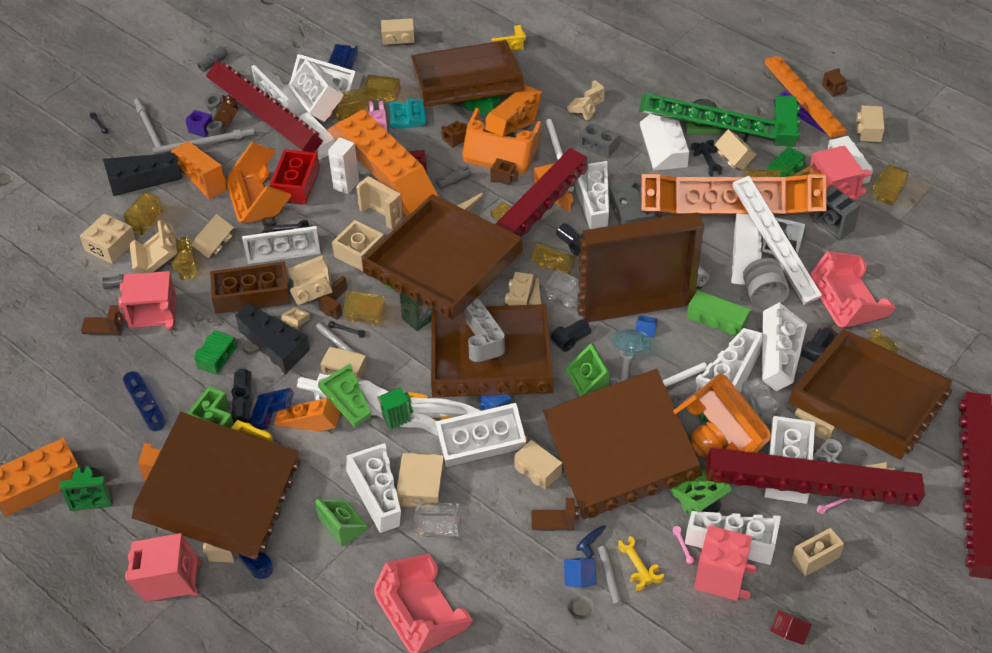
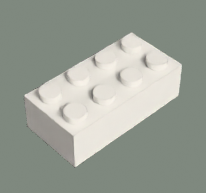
M305 59L287 85L308 113L323 122L331 116L332 111L341 102L344 95L321 67Z
M516 403L436 421V429L446 467L517 451L526 445Z
M773 416L768 454L813 460L815 422ZM765 488L764 497L807 504L810 493L802 494L795 491H779L778 489Z

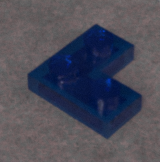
M287 388L260 394L249 423L259 430L268 428L273 412L289 409L294 395L293 390Z

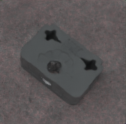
M640 179L613 183L610 186L609 201L618 224L656 219V213L641 211Z

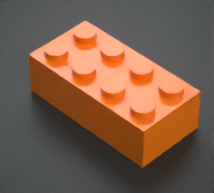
M64 438L0 466V509L4 517L60 492V481L71 480L73 471L79 466Z

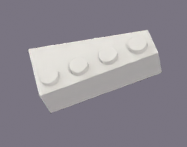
M780 302L763 311L762 381L775 391L794 382L807 327L804 321Z
M692 511L685 544L703 548L708 526L711 525L753 536L748 560L771 565L781 516H773V518H763V515L741 517L740 514L732 513L730 516H721L720 513Z

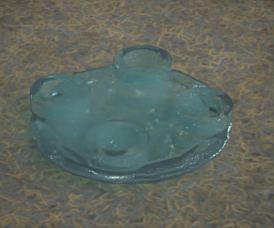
M624 329L614 334L612 345L625 351V354L628 356H635L637 352L649 349L651 347V340L646 333L640 330Z

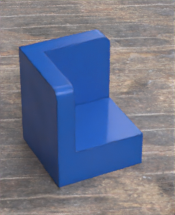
M577 557L564 559L565 586L587 587L595 585V558Z

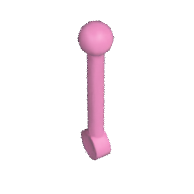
M841 498L825 506L819 505L817 512L824 514L827 509L852 499Z
M675 526L673 534L678 537L687 557L686 562L693 564L694 557L690 556L681 536V528Z

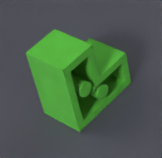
M210 386L207 387L187 413L228 428L234 425L232 415L226 412L229 408L226 393Z

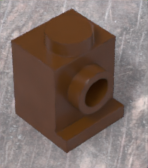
M837 68L824 73L822 86L834 97L847 91V80L840 74V69Z
M457 120L447 127L442 126V140L452 148L465 141L467 124L464 122L460 123Z
M497 158L490 169L491 182L493 183L498 181L510 185L512 181H516L518 178L517 164Z

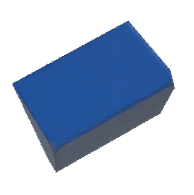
M640 315L636 323L635 334L654 337L658 319Z

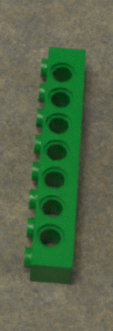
M649 93L642 95L639 112L726 131L729 129L732 132L768 140L776 139L779 125L778 121Z

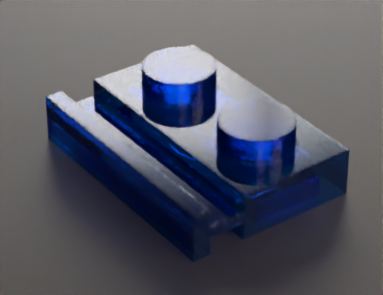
M335 44L328 63L352 70L358 54V46L351 48L350 45Z

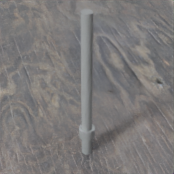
M139 98L134 99L137 107L136 111L142 118L155 147L162 146L147 115L146 107L142 105Z
M254 128L241 131L238 129L233 130L231 133L190 140L189 142L195 146L231 139L240 140L242 137L255 135ZM188 141L153 147V154L169 152L171 149Z

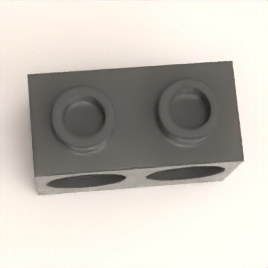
M589 122L579 133V147L609 159L619 147V134Z

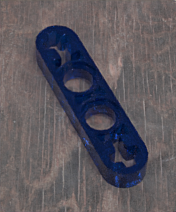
M135 371L126 373L123 376L125 388L147 427L151 431L163 429L165 426L164 416L142 377ZM131 380L136 382V386H133ZM138 392H145L142 397L135 396ZM146 405L153 406L150 410H143ZM155 416L158 422L155 423L152 420V417Z

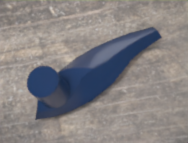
M601 526L590 532L580 541L576 550H582L587 558H591L595 553L589 545L595 542L606 526Z

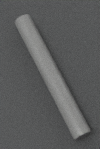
M321 322L316 325V329L336 346L345 351L357 353Z
M600 546L598 551L613 606L617 607L622 605L607 548L606 546Z

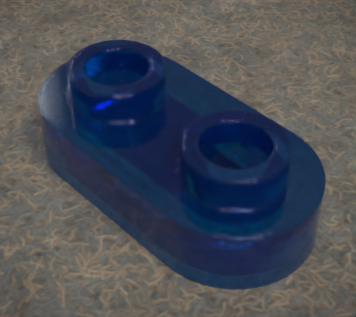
M260 552L257 560L239 555L240 561L255 578L264 579L271 575L273 571L272 562L265 552Z

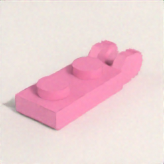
M379 101L380 110L373 111V102H369V115L387 131L383 101Z

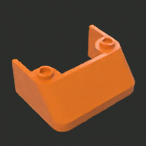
M476 108L467 125L462 152L463 161L491 168L496 159L499 158L516 163L518 174L526 173L541 143V121L537 122L533 132L524 130L519 132L516 138L502 137L494 133L484 132L485 126L480 121L479 109Z
M255 142L250 143L229 172L226 183L237 220L244 224L260 221L263 218L275 217L291 197L290 193L269 186L264 188L263 182L269 177L267 164L276 153V150Z
M724 374L716 375L673 410L676 414L686 407L688 412L698 416L704 413L708 420L713 422L726 437L728 445L725 449L757 453L771 438L768 427Z

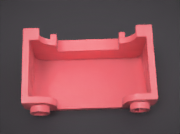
M827 251L810 276L822 294L820 299L838 327L849 328L889 317L894 312L896 307L890 299L884 298L877 303L861 278L864 276L867 266L861 255Z
M429 553L386 562L374 587V594L378 603L409 653H424L467 630L473 621L470 614L464 608H458L453 612L434 582L438 573V565Z

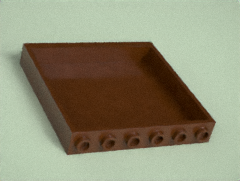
M507 40L411 55L413 71L424 107L525 91L523 74Z
M432 194L362 259L363 271L367 276L379 280L382 284L394 288L397 292H401L411 299L424 304L426 307L436 310L443 316L455 320L523 251L522 237Z
M699 212L583 230V238L580 239L582 252L579 253L581 263L579 275L581 279H578L580 290L578 292V301L580 305H577L578 315L582 316L587 322H594L688 306L696 293L704 224Z
M546 304L485 306L505 335V353L499 357L482 362H474L469 358L468 340L470 337L475 336V334L465 321L464 311L453 320L432 309V398L553 393V371Z
M843 329L793 387L788 403L902 460L906 453H911L915 443L919 442L923 432H926L930 424L929 420H934L938 410L942 409L945 399H949L953 391L950 388L953 380Z
M657 368L543 410L583 520L594 518L605 511L615 510L624 504L634 503L643 497L653 496L659 491L675 488L678 484L694 481L698 477L703 476L700 463L677 413L673 412L675 407Z
M180 411L133 506L132 519L177 534L181 533L183 536L257 560L259 553H264L268 543L265 540L266 535L271 536L275 525L272 523L273 519H278L281 510L278 507L279 503L284 504L287 491H285V488H290L294 476L291 473H296L300 463L299 460H296L298 451Z

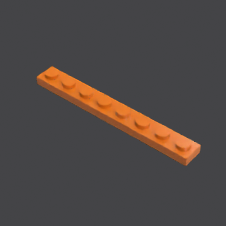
M780 56L765 59L764 64L793 96L797 97V101L830 138L845 136L847 131L845 127Z

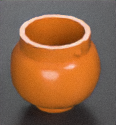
M711 421L707 422V425L703 424L696 427L690 437L692 448L699 458L702 456L706 458L710 447L723 449V446H726L728 442L721 430Z

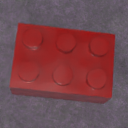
M284 149L270 182V187L290 193L291 197L287 202L306 204L320 169L318 153Z

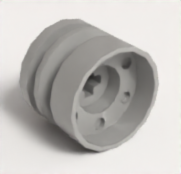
M772 258L758 259L750 263L743 271V280L748 289L750 301L754 306L765 309L770 308L779 302H784L789 296L790 289L784 277L782 267L777 260Z

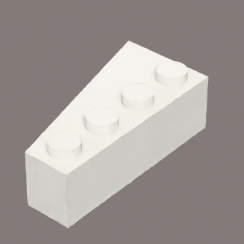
M607 161L588 164L587 172L577 179L574 187L589 228L607 227L609 217Z
M736 214L731 283L745 285L743 271L750 263L761 259L762 235L749 214Z
M743 328L729 343V347L725 351L722 350L718 354V358L706 367V371L696 377V391L716 375L724 374L736 389L741 392L763 349L762 333Z
M385 443L347 455L346 472L379 532L382 533L399 527L401 509L394 487V479L390 470Z

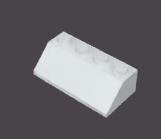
M300 54L297 55L291 80L305 59L321 67L344 94L341 102L348 103L359 90L363 76L362 73Z
M251 66L254 83L260 88L259 92L263 90L270 96L269 100L273 98L280 103L278 107L283 105L287 108L289 115L292 112L298 117L307 112L286 84L281 82L278 76L259 66Z
M649 114L640 122V128L653 171L688 167L689 150L679 120Z
M317 226L242 236L248 264L321 254Z

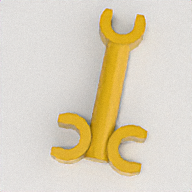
M632 536L628 537L629 545H624L619 540V550L628 554L639 572L632 574L630 578L631 583L634 581L641 582L636 585V591H642L646 585H650L653 582L661 583L664 580V574H654L659 570L658 564L652 565L648 572L634 549L635 540Z

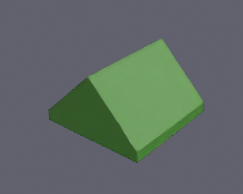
M592 343L565 368L580 397L609 386L610 372Z
M317 498L315 501L318 518L341 546H344L368 530L367 524L346 499Z

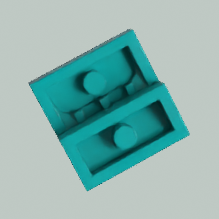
M407 98L406 103L389 102L390 128H415L426 124L422 100Z

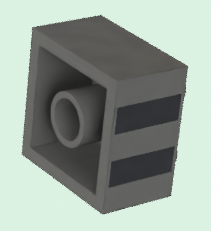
M831 186L826 190V212H815L813 222L840 241L855 230L860 204L836 187Z

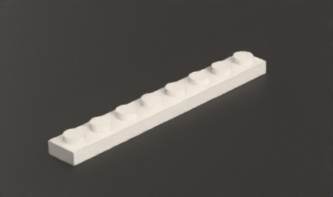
M750 176L733 182V189L774 257L780 263L783 272L803 305L820 299L822 294Z

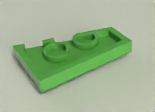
M351 363L318 383V388L354 428L371 418L370 409L359 388V383L353 373Z

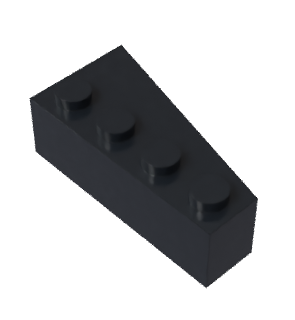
M175 153L103 159L113 196L182 179Z
M248 303L235 315L239 331L253 344H256L259 350L271 359L272 363L278 365L285 375L310 350L306 334Z

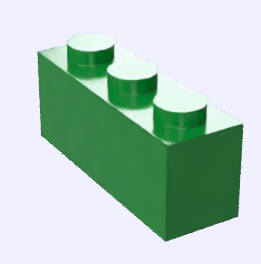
M776 96L774 121H778L779 125L776 139H774V146L795 147L796 140L800 139V130H797V127L800 125V117H797L800 104H797V97Z

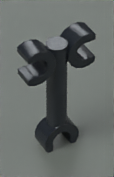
M708 140L706 144L692 143L690 150H694L693 156H699L703 153L709 165V176H713V171H717L721 175L722 167L715 164L710 154L717 152L714 140Z
M275 217L272 218L270 223L266 222V218L262 219L264 227L262 233L309 227L308 220H301L298 224L277 225Z

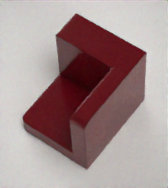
M778 610L770 631L784 639L803 645L812 624L797 616Z

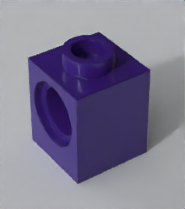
M193 110L186 118L188 133L207 137L209 133L206 127L213 122L212 115Z

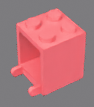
M844 145L813 153L809 174H826V190L834 186L855 200L859 199V196L866 194L867 190L861 187L863 178L869 177L871 171L862 170Z
M170 271L124 275L123 283H120L122 297H119V307L123 308L124 321L127 320L129 328L165 325L167 329H172L175 324L177 295Z
M709 525L698 563L694 589L738 601V597L749 599L751 593L742 590L741 584L744 572L756 573L757 570L756 566L747 564L753 536Z
M181 533L131 542V550L128 553L129 565L125 578L127 583L132 586L145 602L189 594L192 596L198 595L196 575L197 569L201 567V562L198 560V554Z

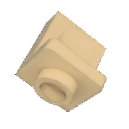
M594 80L592 81V89L584 93V98L591 97L594 105L604 101L605 88Z
M591 97L574 98L567 106L569 113H582L585 120H590L596 113Z
M294 307L282 314L281 321L299 330V326L310 320V313Z

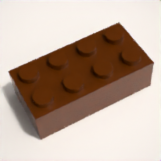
M285 261L210 271L211 296L215 314L240 311L247 303L256 308L291 304Z

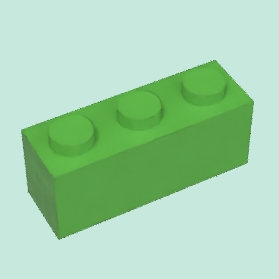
M697 290L688 305L687 318L737 336L747 326L751 309Z

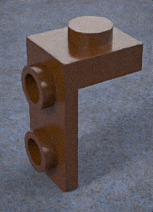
M222 95L221 105L213 117L214 120L221 121L222 124L229 127L238 111L236 99L230 95Z
M344 276L332 284V293L318 298L320 310L325 315L331 316L336 320L342 316L341 305L336 299L347 290L346 277Z
M110 305L107 318L85 317L81 333L119 335L124 319L123 313H120L118 305Z
M566 498V510H532V530H574L575 519H579V506H575V498Z

